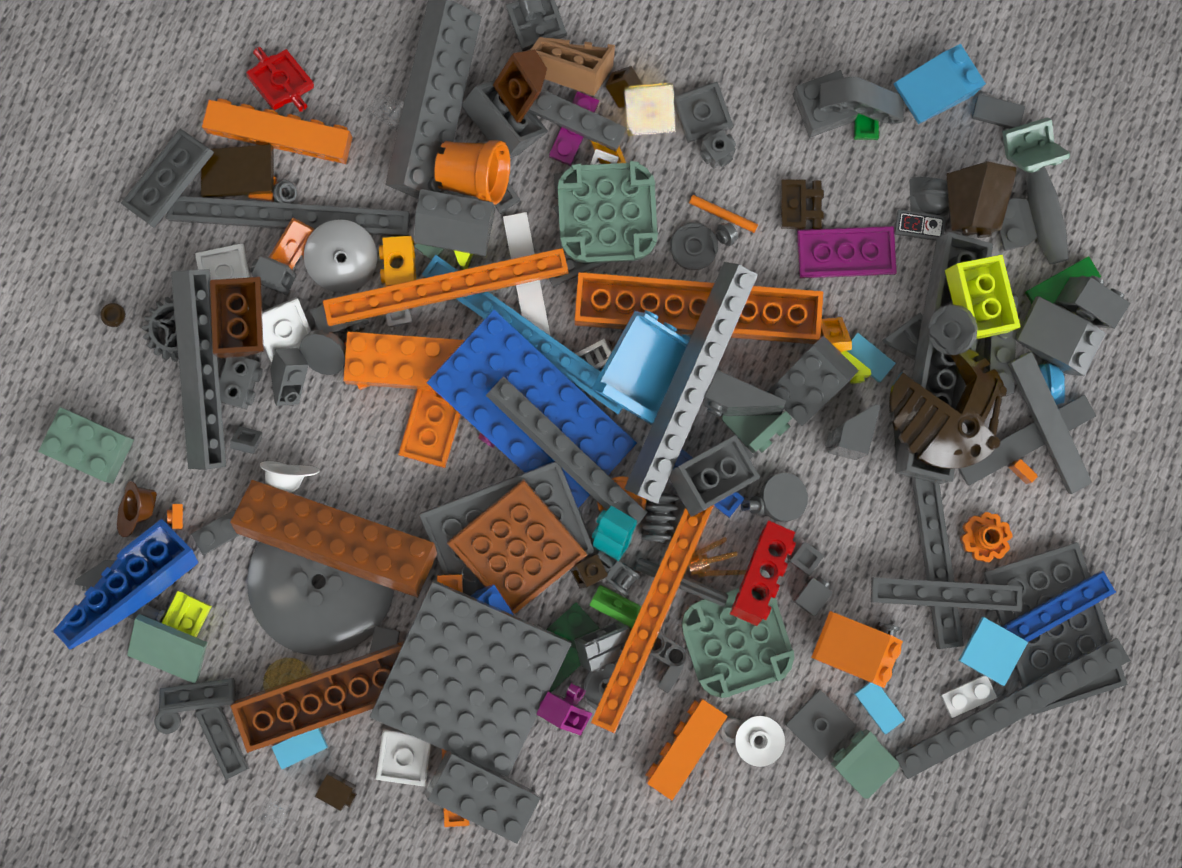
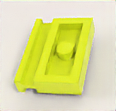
M177 591L162 624L197 637L212 606L182 591Z

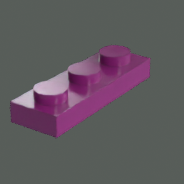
M577 91L572 103L595 113L599 100ZM561 127L550 151L549 158L571 167L584 137Z

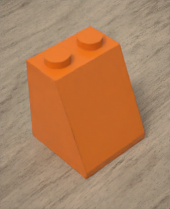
M829 611L811 658L885 688L886 683L892 676L895 660L901 653L903 641Z

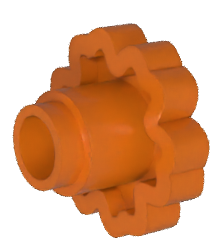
M984 512L979 517L971 516L963 524L965 534L961 536L960 541L965 552H972L974 560L991 562L993 558H1003L1005 553L1010 550V545L1007 541L1012 538V532L1010 531L1009 524L1001 522L998 514ZM986 533L989 535L988 541L985 539Z

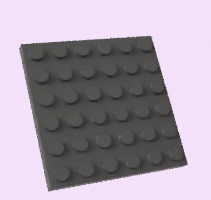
M433 580L375 703L370 718L446 751L451 750L476 764L508 777L537 717L536 713L540 708V702L544 700L572 643L564 637Z

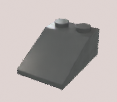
M1036 296L1015 340L1048 363L1057 366L1063 373L1085 376L1106 333L1088 320Z
M717 370L705 395L704 407L708 408L707 411L718 417L721 414L724 416L782 415L786 400Z
M736 435L672 470L669 476L671 483L691 517L760 478Z

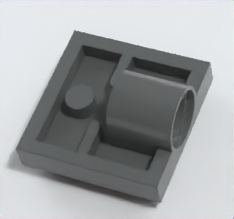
M518 0L506 4L522 51L531 49L539 37L560 39L567 36L555 0Z

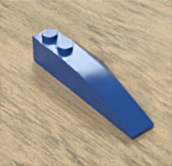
M163 519L159 520L118 553L117 560L110 568L107 567L102 572L101 579L94 587L91 586L86 591L85 598L79 605H75L53 632L70 650L109 629L150 602L196 566L198 561L193 550Z

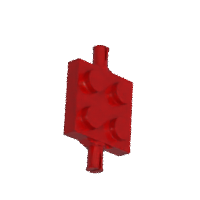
M257 47L258 50L255 49L253 54L260 62L257 66L246 72L250 82L273 111L291 102L294 103L299 112H302L303 109L305 110L308 105L301 96L314 88V82L287 49L277 55L267 56L261 47Z

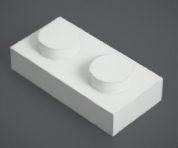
M984 675L940 694L951 718L997 698L988 677Z

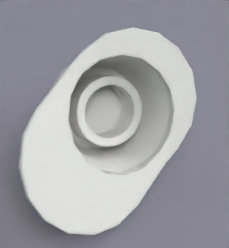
M274 461L260 463V467L266 471L265 484L289 493L296 491L300 487L304 476L319 473V469L313 466L287 465Z

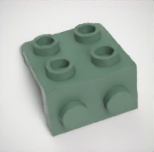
M1048 117L1002 131L1006 158L1025 172H1036L1040 170V167L1058 165L1063 160L1070 158V152L1054 142L1052 120Z
M786 411L782 415L722 416V421L753 454L758 449L761 453L764 452L772 444L769 439L776 433L781 436L791 427L788 422L792 419Z
M865 729L864 731H858L852 737V743L846 749L842 748L834 755V761L831 765L863 798L868 799L898 770L900 765L877 741L876 736L871 731Z

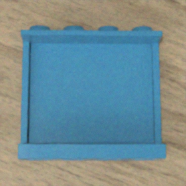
M645 310L644 313L634 311L594 383L592 390L652 425L690 337L684 334L682 336L675 333L677 329L666 322L661 324L657 321L659 317L650 311Z

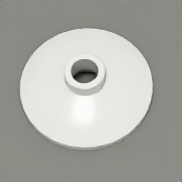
M754 716L744 721L738 728L735 746L738 754L745 762L753 766L763 767L774 763L781 756L785 746V736L779 724L771 718ZM756 736H762L763 742L759 745L754 742Z

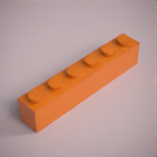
M225 99L208 101L202 128L207 134L257 145L271 144L275 149L346 164L353 137L348 128L342 125L335 124L333 127H330L315 119H311L308 122L292 114H287V117L278 115L276 111L270 109L258 111L253 106L241 104L240 106L231 105L232 103Z

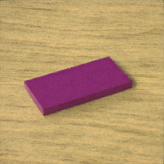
M894 226L797 230L799 279L897 274Z

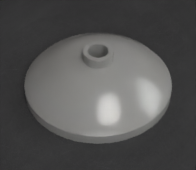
M343 219L331 220L318 226L308 237L304 248V263L310 277L322 288L332 292H350L363 286L373 275L377 264V249L371 235L359 224ZM339 253L345 254V261L339 262L336 259Z

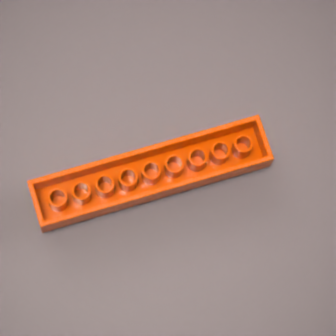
M578 272L575 326L625 329L634 311L644 313L647 310L659 317L657 321L661 324L666 322L677 329L675 333L692 335L715 283ZM753 286L731 338L815 344L821 337L823 291Z

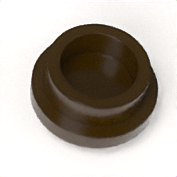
M109 303L103 307L100 316L105 325L118 327L124 322L126 313L121 305Z

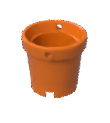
M489 140L486 143L450 141L442 143L440 147L446 149L444 154L437 153L435 161V181L442 182V185L438 186V188L477 197L479 200L493 202L494 205H497L502 200L509 182L510 154L506 143L500 140Z

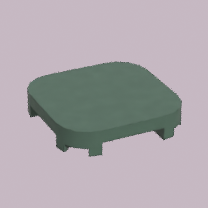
M634 161L581 165L580 163L572 165L571 168L563 173L558 183L560 241L564 252L569 258L580 263L623 262L643 259L652 252L658 237L655 180L646 167Z
M739 588L725 592L729 595L725 606H720L703 599L690 605L685 611L681 622L682 633L697 679L702 688L710 695L720 698L730 697L775 681H780L792 669L793 661L795 660L794 650H792L776 598L770 599L768 604L772 607L767 620L762 619L758 626L730 615ZM752 592L755 599H762L758 592Z

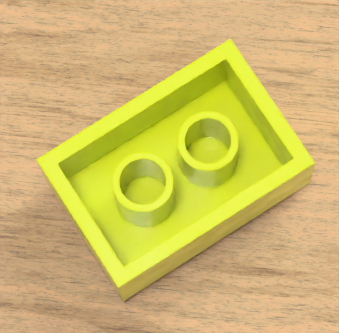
M1003 255L957 263L945 270L953 305L965 307L976 319L978 327L976 339L1004 334L1020 328Z

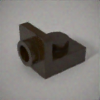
M598 555L581 561L570 569L579 589L587 588L608 576Z

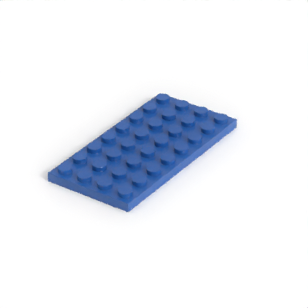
M495 310L489 313L426 382L523 472L530 471L554 460L486 396L503 376L607 475L613 471L637 444ZM563 469L576 505L579 508L590 494Z

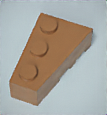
M539 37L531 50H536L547 67L544 79L595 96L614 64L615 45L607 44V48L593 47L592 42H585L584 45L570 44V40Z

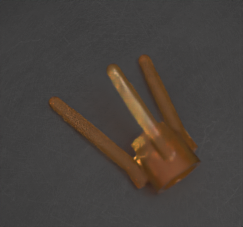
M726 537L694 551L689 563L691 575L698 574L699 578L704 576L745 575L746 570H706L710 569V563L738 555L736 551L707 558V554L702 555L727 541Z

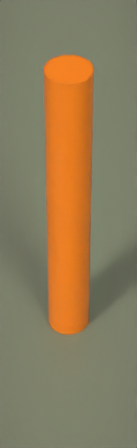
M692 195L689 204L755 233L758 227L757 223L700 197Z

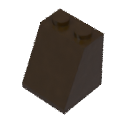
M986 161L946 173L952 231L962 232L963 236L976 234L977 238H986L992 236V232L1001 230L1017 172L1016 167Z

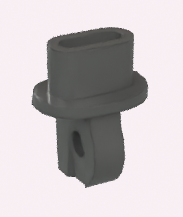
M754 496L750 500L741 503L742 511H750L758 516H768L764 511V501L760 496Z

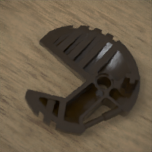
M968 349L965 353L951 355L966 384L955 409L903 372L898 375L891 387L889 411L890 413L894 411L892 425L895 431L899 429V440L902 444L906 442L909 445L907 450L911 454L918 453L917 458L934 467L944 469L968 467L982 461L994 449L1000 446V439L996 437L999 423L998 416L1002 397L1006 396L1007 388L995 369L988 371L985 368L990 365L986 359L980 361L974 359V357L980 354L971 349ZM994 404L992 418H990L989 427L987 428L984 422ZM962 423L967 427L966 433L962 430Z

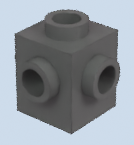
M722 129L717 133L712 131L703 138L704 141L701 145L700 154L706 164L710 163L712 168L715 169L719 165L724 167L733 160L736 143L730 134L726 135ZM720 144L722 149H717L715 146Z

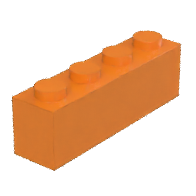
M702 698L699 702L696 700L692 702L687 710V713L690 714L685 723L680 721L673 731V734L676 735L671 744L669 742L665 743L659 753L662 758L657 765L653 762L645 774L648 777L646 780L647 784L670 800L674 799L728 717Z

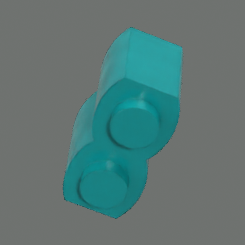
M610 506L607 511L603 510L597 518L596 523L599 525L592 534V538H594L593 547L619 561L629 547L637 520Z

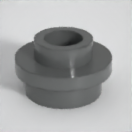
M279 181L273 188V196L278 203H292L297 196V189L290 181ZM283 188L287 192L285 197L282 196L281 192Z
M721 223L718 225L716 236L719 242L728 247L733 245L734 241L738 239L735 227L731 223Z

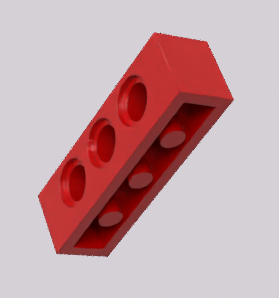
M769 520L767 521L756 544L730 615L755 626H758L762 619L767 620L772 608L768 605L771 598L776 597L780 587L777 584L779 576L783 577L788 563L785 562L787 554L791 556L796 542L793 541L796 532ZM768 549L775 550L778 556L771 555ZM760 570L767 571L770 578L762 576ZM752 592H758L762 599H755Z

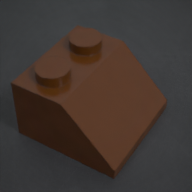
M535 49L513 53L493 84L516 123L521 122L540 94L547 67Z

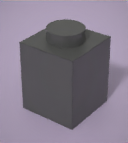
M818 576L817 579L810 577L793 602L810 615L816 616L833 592L828 589L830 584Z

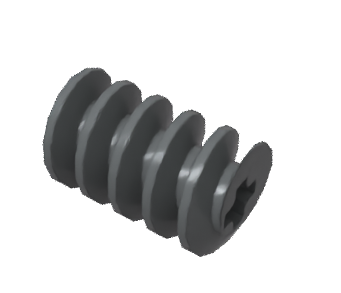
M662 492L658 504L650 501L654 505L647 506L646 510L652 513V515L645 516L644 520L651 524L643 526V530L649 534L642 535V540L667 544L665 540L672 539L673 536L666 532L667 530L674 529V526L669 524L668 521L676 519V516L670 514V511L677 510L678 507L671 504V502L679 500L678 496Z

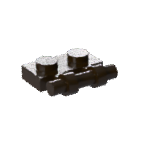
M781 180V229H805L806 220H812V229H822V220H824V211H822V199L824 198L822 181H812V189H806V180ZM806 199H812V210H806Z

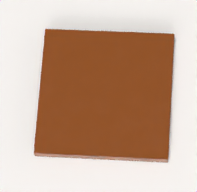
M525 479L521 480L447 541V544L485 587L495 585L513 614H516L588 555Z

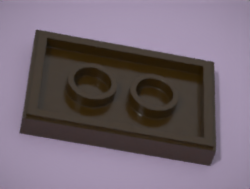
M271 144L211 149L214 152L213 155L201 168V196L203 198L273 193L274 147Z

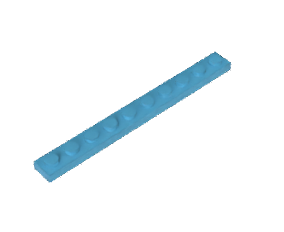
M435 255L422 275L428 278L458 270ZM488 291L456 298L484 319L492 310H495L570 381L618 415L623 409L622 407L592 390L594 383L601 373L599 370Z

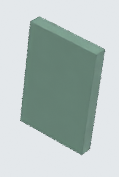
M138 614L134 621L127 656L196 683L200 676L208 642Z

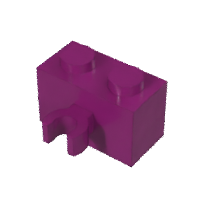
M571 683L565 698L548 692L544 700L540 702V708L536 714L560 729L581 736L593 713L578 705V702L584 697L586 690Z

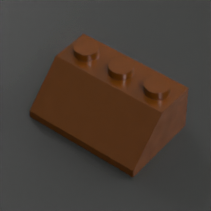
M261 277L210 280L213 354L219 358L245 357L264 352Z

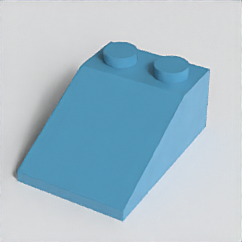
M961 44L941 53L894 83L895 88L918 125L971 98L986 85Z

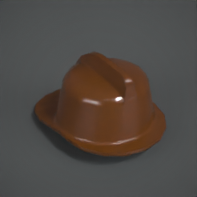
M133 481L127 483L124 496L118 508L117 530L119 535L122 537L130 536L137 522L147 520L152 516L157 496L155 490L137 487Z

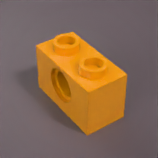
M412 236L382 238L383 245H379L380 260H384V269H380L381 283H385L387 287L416 280L415 248ZM397 258L404 260L400 268H393L391 266L393 260Z

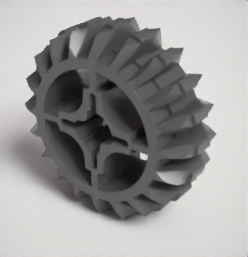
M165 297L164 305L160 301H156L158 309L149 308L152 316L144 317V320L148 321L149 325L142 326L143 330L148 331L143 338L150 340L147 347L154 349L153 353L159 356L162 354V359L168 360L171 357L172 361L177 362L179 359L178 347H174V345H177L176 331L174 332L167 327V325L171 327L176 326L175 312L172 318L163 320L165 315L174 311V299L172 302L169 297ZM159 327L163 328L166 332L165 345L159 338Z

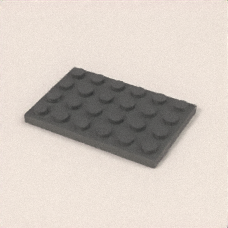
M555 461L419 514L430 542L435 544L436 557L443 574H462L464 594L471 596L478 589L485 586L447 544V541L523 479L584 548L587 554L595 552L563 469Z
M1078 542L983 572L986 584L1022 586V611L996 610L1001 626L1090 577ZM1099 602L1028 642L1015 666L1021 687L1112 640ZM1122 666L1033 712L1031 715L1128 685Z

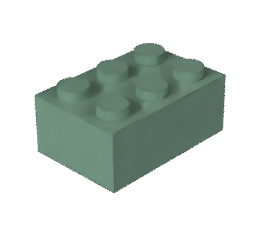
M59 407L38 452L101 481L113 484L134 439L70 410Z

